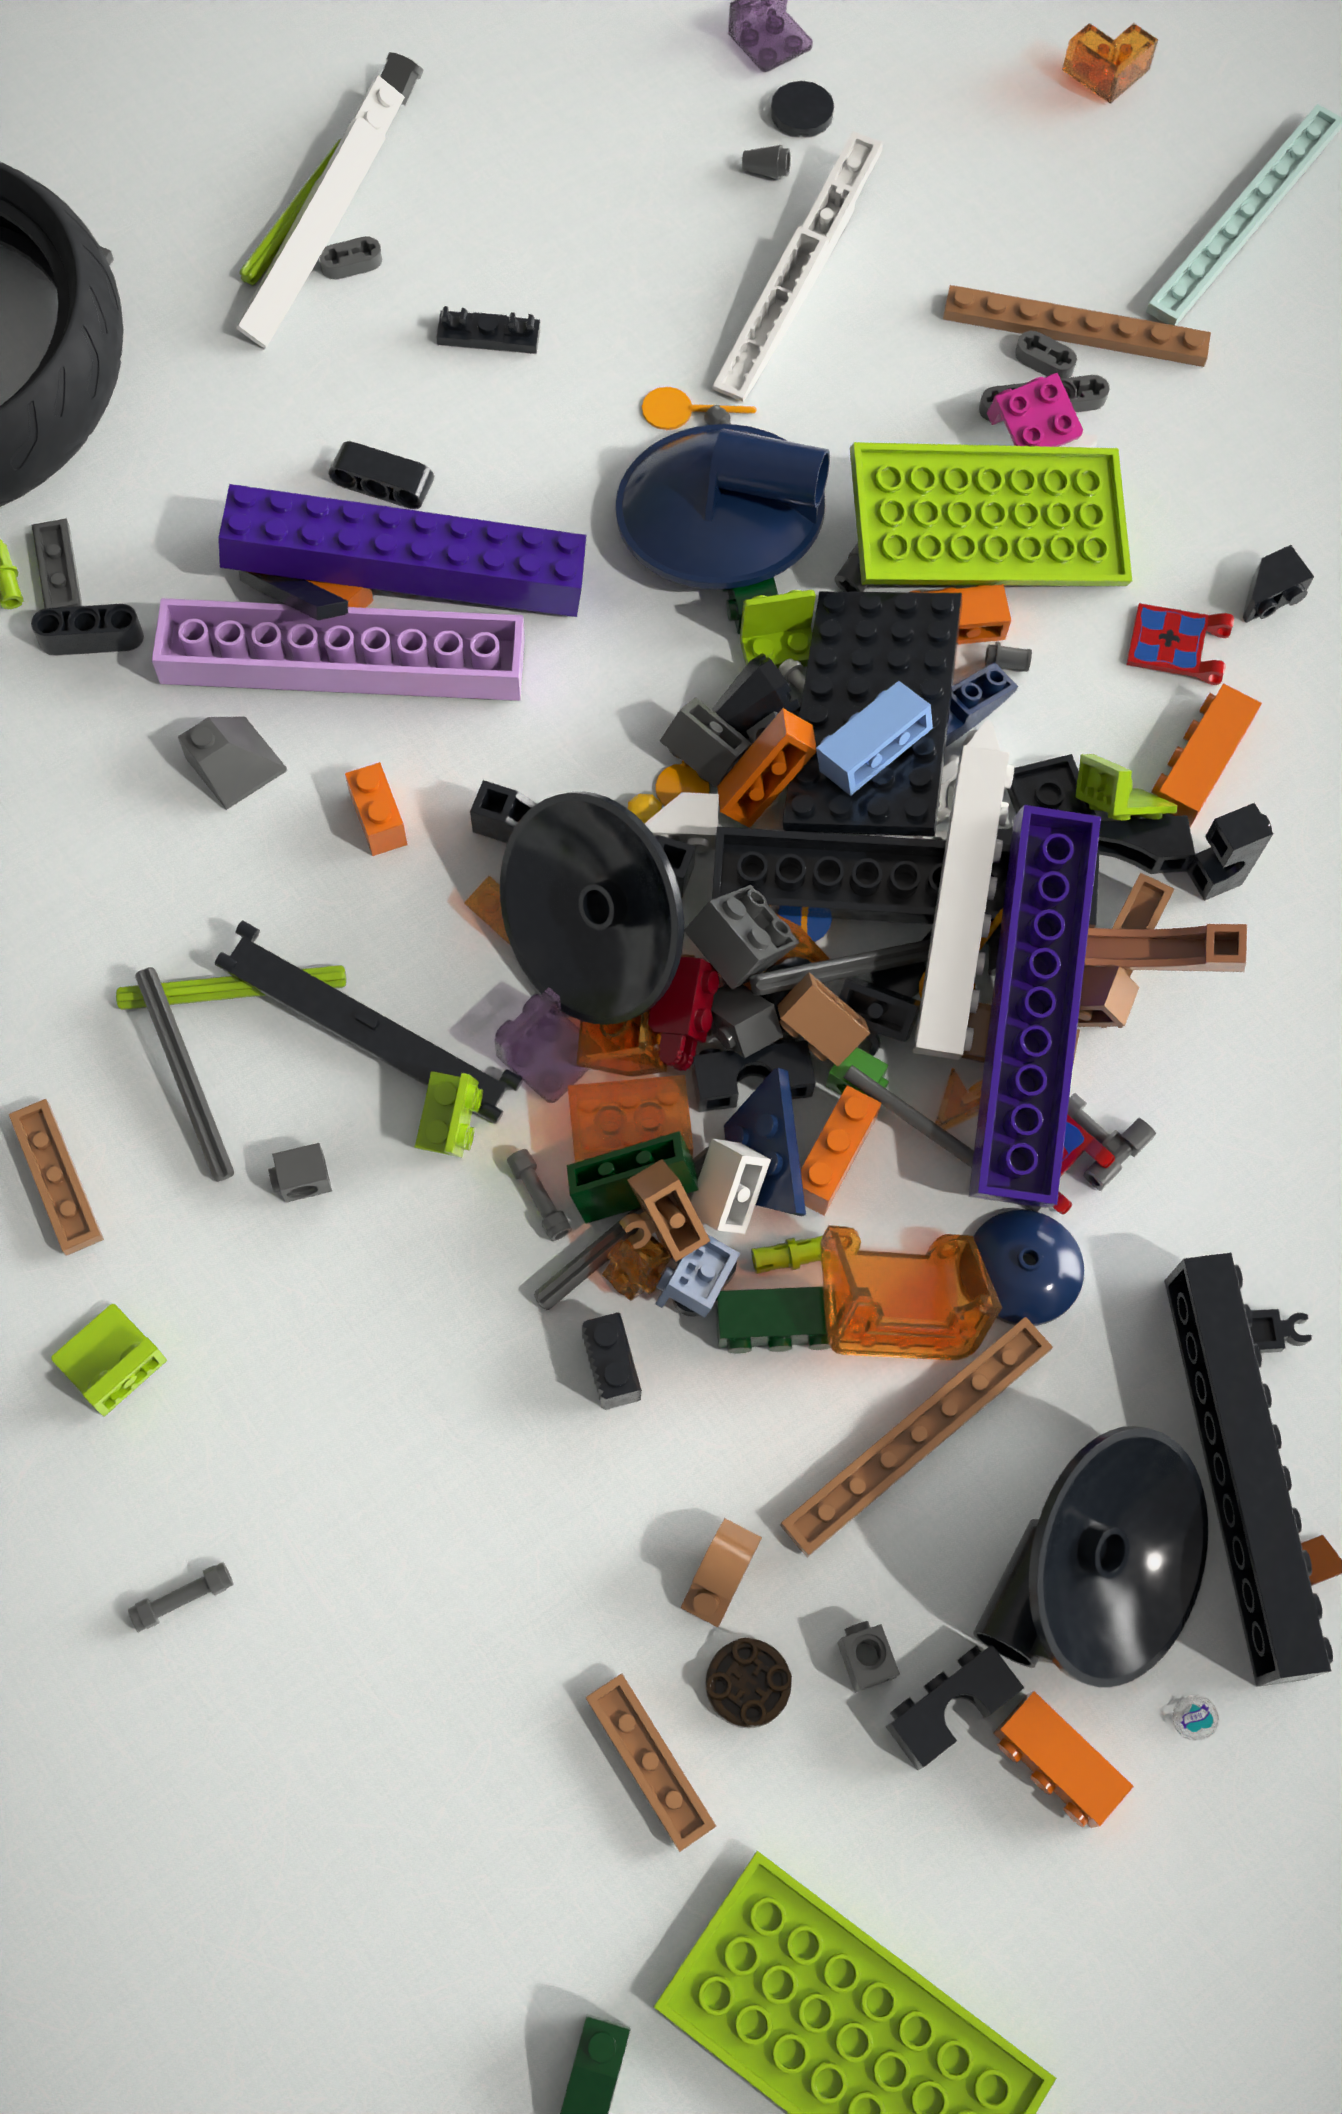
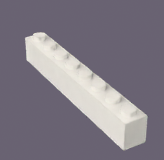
M963 745L959 757L913 1053L959 1061L963 1051L970 1052L974 1028H968L967 1025L969 1012L976 1013L979 1002L980 990H974L973 987L975 975H982L985 963V952H979L981 937H988L991 924V915L985 914L987 900L994 899L997 885V877L991 876L993 862L999 863L1003 840L996 838L998 825L1005 826L1009 803L1002 802L1004 788H1011L1014 775V766L1008 765L1010 752Z

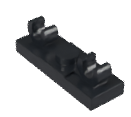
M444 306L440 311L436 336L437 345L537 354L541 328L540 319H535L533 314H528V318H519L513 312L509 316L477 312L468 313L466 308H461V312L449 311L448 306Z

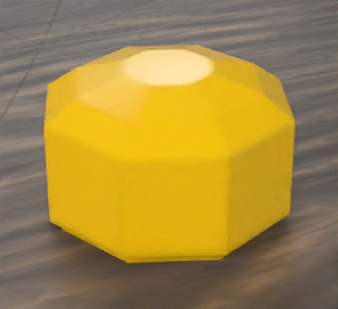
M638 794L628 801V809L645 824L662 809V803L653 794Z

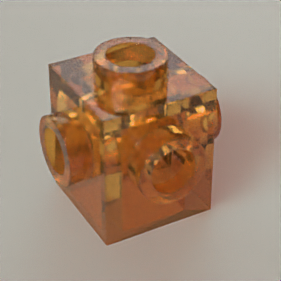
M652 1235L649 1242L638 1249H634L628 1239L625 1241L621 1240L609 1252L607 1258L610 1260V1263L602 1273V1276L613 1285L617 1292L632 1301L643 1293L651 1295L657 1289L656 1286L662 1277L661 1273L672 1257Z

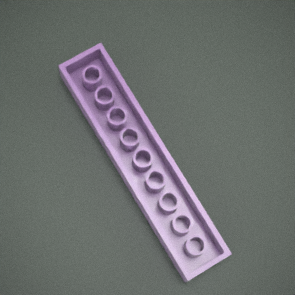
M161 598L152 663L160 684L520 701L525 644L523 615L348 607L346 615L316 620L286 604Z

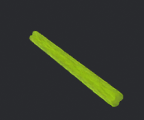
M341 139L335 143L240 269L239 273L243 282L255 285L272 263L317 179L323 174Z
M342 965L302 969L334 988L346 986V971ZM234 976L161 983L169 1005L265 996L264 993ZM139 985L119 987L117 989L116 1002L119 1009L147 1007Z

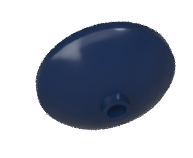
M1011 1210L990 1218L975 1232L965 1255V1275L974 1298L989 1314L1012 1325H1016L1023 1318L1027 1317L1034 1326H1038L1059 1318L1076 1301L1084 1281V1262L1076 1240L1058 1221L1035 1211ZM1023 1255H1032L1036 1260V1264H1026L1023 1260Z

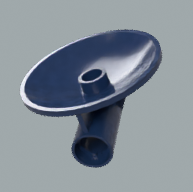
M736 424L704 425L671 434L642 452L629 466L620 482L616 496V519L622 540L633 556L649 570L665 579L686 586L703 589H731L770 579L784 572L800 560L819 535L825 514V487L829 472L830 451L825 448L790 442L768 431Z

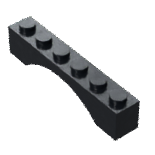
M483 780L470 810L472 832L508 843L518 822L537 803L517 790ZM656 835L655 838L668 857L679 886L681 898H683L694 869L696 846Z
M1166 813L1163 814L1161 819H1138V817L1130 816L1129 820H1101L1098 841L1099 855L1123 860L1149 874L1185 872L1195 857L1188 815L1174 816L1173 814ZM1013 826L1009 829H998L996 839L1003 840V844H1011Z

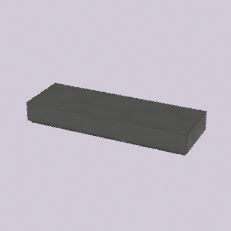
M67 518L32 524L44 608L83 606L70 526Z

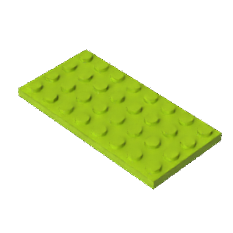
M854 442L850 447L862 584L1128 586L1133 581L1119 448Z
M759 1851L755 1852L653 2006L789 2114H1036L1057 2079Z

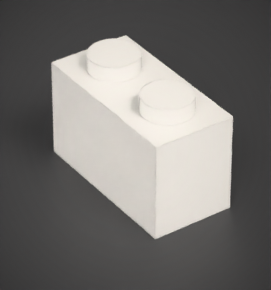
M712 1138L697 1181L699 1190L694 1191L691 1199V1204L700 1221L717 1231L745 1234L771 1159L742 1143Z

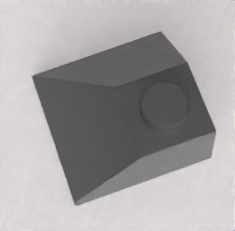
M208 717L178 736L186 760L226 810L287 771V767L246 717Z

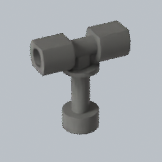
M1074 1093L1069 1097L1068 1115L1115 1156V1161L1108 1168H1103L1095 1161L1083 1175L1092 1186L1102 1191L1123 1168L1121 1164L1130 1155L1135 1157L1154 1138L1156 1132L1148 1123L1138 1118L1122 1135L1117 1130L1109 1134L1083 1111L1087 1103Z

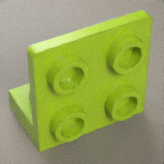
M792 590L786 594L774 596L759 595L743 602L740 644L746 665L750 660L763 653L766 655V658L769 657L777 668L787 659L799 661L803 667H807L813 634L811 624L816 598L814 590Z
M1081 754L1075 797L1088 803L1090 809L1105 811L1108 813V818L1115 820H1129L1131 815L1139 814L1141 817L1148 819H1161L1163 814L1177 813L1178 806L1143 789L1132 788V770L1095 754Z
M431 1071L414 1148L460 1158L463 1157L464 1150L470 1151L475 1128L470 1127L472 1111H479L483 1096V1089L478 1088L479 1082L475 1078L465 1073L458 1077Z
M110 1304L51 1357V1360L103 1417L168 1361L148 1337L146 1338L116 1304Z

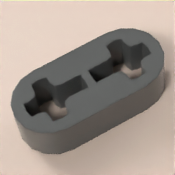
M365 236L328 245L319 257L321 271L324 276L334 280L373 271L382 263L380 243L373 237ZM364 252H368L369 256H365ZM333 260H337L338 263H337V264H333L332 261H333Z
M1036 331L1024 332L1018 339L1015 355L1022 364L1045 376L1058 373L1060 378H1069L1073 375L1077 355L1071 348Z

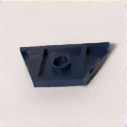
M776 1068L773 1069L723 1125L726 1141L742 1143L771 1159L755 1205L802 1217L806 1215L789 1074L787 1070Z

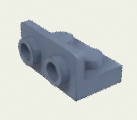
M708 1235L710 1242L678 1260L675 1269L669 1266L666 1268L656 1286L662 1293L655 1304L663 1308L670 1297L705 1318L717 1299L740 1253Z

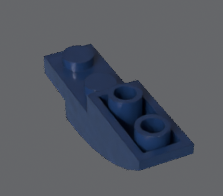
M995 662L953 686L946 747L989 716L1015 693L1019 687Z

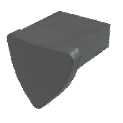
M389 52L386 58L387 62L380 77L405 97L401 104L406 106L415 82L421 78L424 69L403 55Z

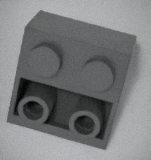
M752 885L709 901L684 929L687 936L731 989L749 982L752 975L761 974L800 943L791 933L789 925L774 913L767 904L765 897L755 890Z

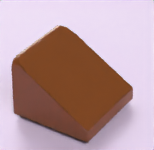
M1324 1535L1301 1543L1302 1549L1308 1552L1312 1563V1574L1309 1576L1311 1586L1342 1574V1559Z

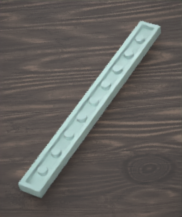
M1317 104L1148 304L1146 312L1165 324L1176 326L1341 129L1342 117Z

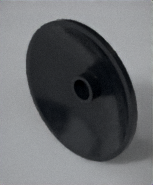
M584 791L568 792L554 795L533 806L521 818L513 830L504 852L500 872L502 917L516 959L535 988L551 1004L573 1018L592 1024L610 1025L622 1023L644 1014L654 1007L669 989L676 975L683 950V905L679 886L668 857L653 833L633 812L606 796Z
M1126 1426L1101 1434L1083 1447L1058 1477L1045 1502L1040 1518L1030 1520L973 1635L985 1646L993 1645L1000 1655L1015 1663L1034 1668L1040 1658L1054 1663L1060 1671L1070 1678L1095 1687H1115L1126 1684L1154 1667L1172 1647L1191 1614L1201 1587L1208 1550V1512L1204 1489L1195 1465L1181 1445L1162 1432L1145 1427Z

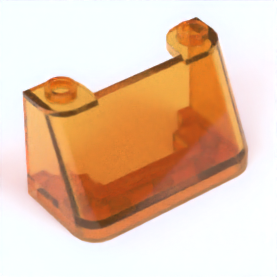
M828 1225L820 1242L826 1333L831 1348L835 1353L854 1356L961 1360L975 1353L1000 1313L1002 1305L973 1236L944 1234L932 1243L925 1255L859 1250L861 1240L858 1231L847 1226Z

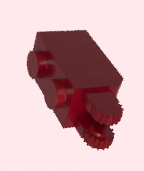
M681 957L676 975L669 989L655 1006L651 1008L649 1015V1026L653 1032L661 1035L660 1051L658 1052L660 1061L680 1071L690 1069L694 1061L693 1057H695L697 1043H706L707 1032L710 1030L713 1021L711 1009L714 994L719 987V976L711 963L702 958Z

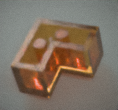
M1089 23L1069 40L1062 70L1111 104L1150 70L1158 39L1135 23L1115 39H1112Z

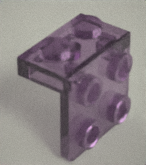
M735 0L730 3L728 34L761 71H771L812 49L813 40L786 12L787 0Z
M548 988L541 995H533L525 1003L522 1009L523 1012L514 1021L507 1020L497 1030L494 1042L496 1057L515 1074L522 1077L523 1081L546 1102L555 1103L601 1059L602 1049L561 1013L560 996L551 988Z

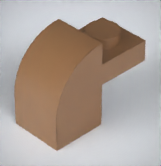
M724 1518L694 1576L681 1608L719 1627L762 1537Z

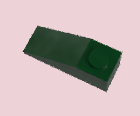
M589 2014L586 2015L560 2114L609 2113L631 2030L630 2027Z

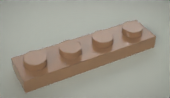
M47 1099L10 1113L9 1117L62 1252L67 1256L104 1240Z
M621 1673L586 1697L588 1704L678 1851L681 1852L717 1827L623 1674Z

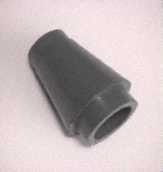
M776 145L744 150L742 156L743 171L776 179L789 175L791 164L789 148Z

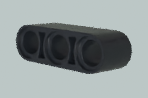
M352 441L342 443L328 472L330 479L343 488L409 509H419L422 506L435 477L431 469L420 462Z
M127 604L47 608L38 611L31 621L33 632L41 649L45 653L54 656L130 651L139 647L144 639L143 630L136 611Z

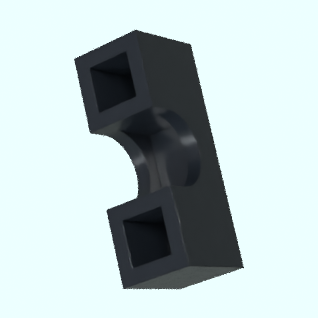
M1255 802L1215 818L1205 835L1211 847L1196 853L1187 869L1188 875L1204 901L1243 885L1274 833L1272 832V826L1268 817L1265 814H1261Z
M794 1038L779 1040L774 1045H768L746 1058H743L733 1050L721 1052L720 1049L716 1048L706 1049L693 1057L694 1061L691 1067L698 1112L737 1107L739 1095L737 1084L739 1081L749 1076H758L765 1079L776 1068L788 1071L792 1100L812 1097L816 1084L808 1041H797Z
M976 1645L957 1660L962 1668L952 1676L948 1677L942 1671L923 1687L928 1694L915 1704L911 1697H909L890 1712L895 1720L886 1728L917 1771L924 1768L957 1742L945 1722V1709L951 1699L963 1698L972 1702L985 1718L1025 1688L993 1645H990L984 1651H981Z

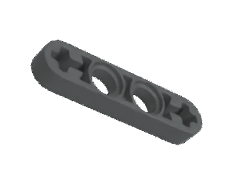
M1085 375L1060 378L1075 412L1097 410L1104 406L1110 388L1107 380L1103 377ZM1027 383L987 388L981 396L979 404L980 415L985 420L990 421L987 411L994 400L993 398L1004 390H1014Z

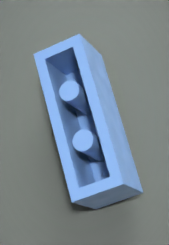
M898 681L888 690L879 693L875 700L861 712L852 715L848 722L834 734L826 736L821 741L820 745L816 747L820 772L851 796L933 728L931 704Z

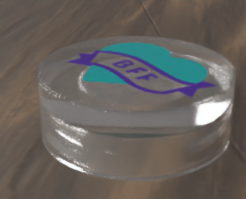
M1191 1695L1181 1699L1175 1705L1172 1714L1173 1724L1178 1733L1192 1741H1199L1210 1737L1216 1731L1219 1723L1218 1712L1214 1704L1209 1699L1200 1695Z

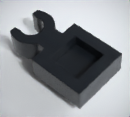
M1279 1309L1251 1310L1252 1327L1250 1332L1253 1343L1258 1344L1261 1353L1282 1352L1286 1348L1284 1340L1294 1346H1303L1312 1340V1335H1300L1294 1329V1324H1302L1309 1319L1308 1314L1295 1313L1287 1320H1281Z

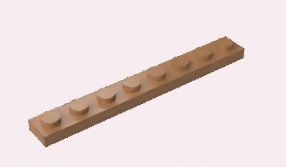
M954 285L949 286L943 320L1020 334L1027 331H1036L1058 341L1201 367L1205 366L1208 358L1211 332Z
M1027 1317L1023 1318L781 1522L780 1526L808 1558L1049 1353L1053 1346Z

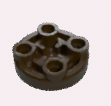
M741 1638L722 1647L711 1660L706 1674V1693L713 1710L724 1721L740 1728H757L773 1721L785 1708L791 1693L792 1675L785 1659L773 1646L761 1640Z

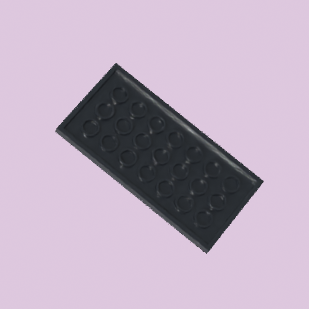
M819 591L799 718L813 725L816 747L820 745L826 736L834 734L844 726L852 715L861 712L871 704L879 693L888 690L898 681L931 704L933 728L851 796L820 772L816 751L788 784L782 822L784 831L935 837L963 603L962 593Z

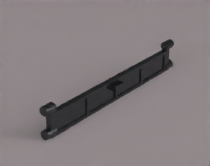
M244 920L238 924L235 933L242 937L230 956L224 952L217 956L215 960L216 966L426 1086L429 1084L431 1071L461 1077L462 1073L470 1074L479 1082L478 1088L483 1089L480 1109L474 1113L495 1124L499 1122L504 1111L496 1107L508 1087L517 1091L524 1078L506 1069L498 1081L257 945L254 941L259 936L260 930Z

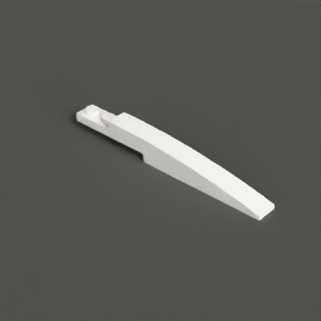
M379 75L368 89L323 174L317 179L236 327V329L263 349L269 344L336 229L386 138L384 135L405 98Z
M854 131L852 132L802 227H797L716 378L713 390L742 402L745 400L786 333L854 211L855 201L882 152L883 142Z

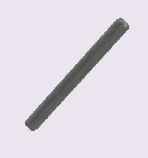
M931 939L752 975L750 978L751 991L754 995L758 996L790 990L808 972L821 983L924 962L928 959Z
M153 967L140 970L136 973L135 978L212 1177L216 1182L228 1179L234 1175L232 1164L158 974Z
M709 1147L693 1158L697 1181ZM641 1207L638 1209L631 1210L627 1215H640L644 1211ZM619 1220L535 1291L534 1297L538 1304L545 1310H550L629 1243L628 1237L634 1235L639 1228H634L626 1233L619 1223L621 1220Z

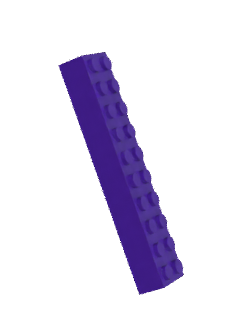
M229 484L218 537L220 568L577 617L582 590L587 535Z
M1024 805L1014 816L968 1197L1041 1208L1057 1205L1101 816Z

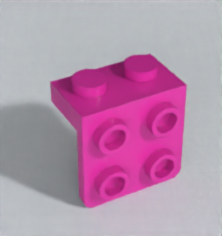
M1058 373L1045 378L1038 377L1029 381L1024 386L1014 390L1007 389L998 393L993 398L994 400L987 411L992 425L1004 421L1015 446L1059 447L1079 439L1083 434V428Z

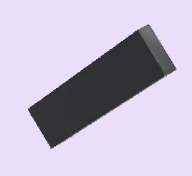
M239 570L242 583L316 620L333 618L348 613L347 600L304 579Z

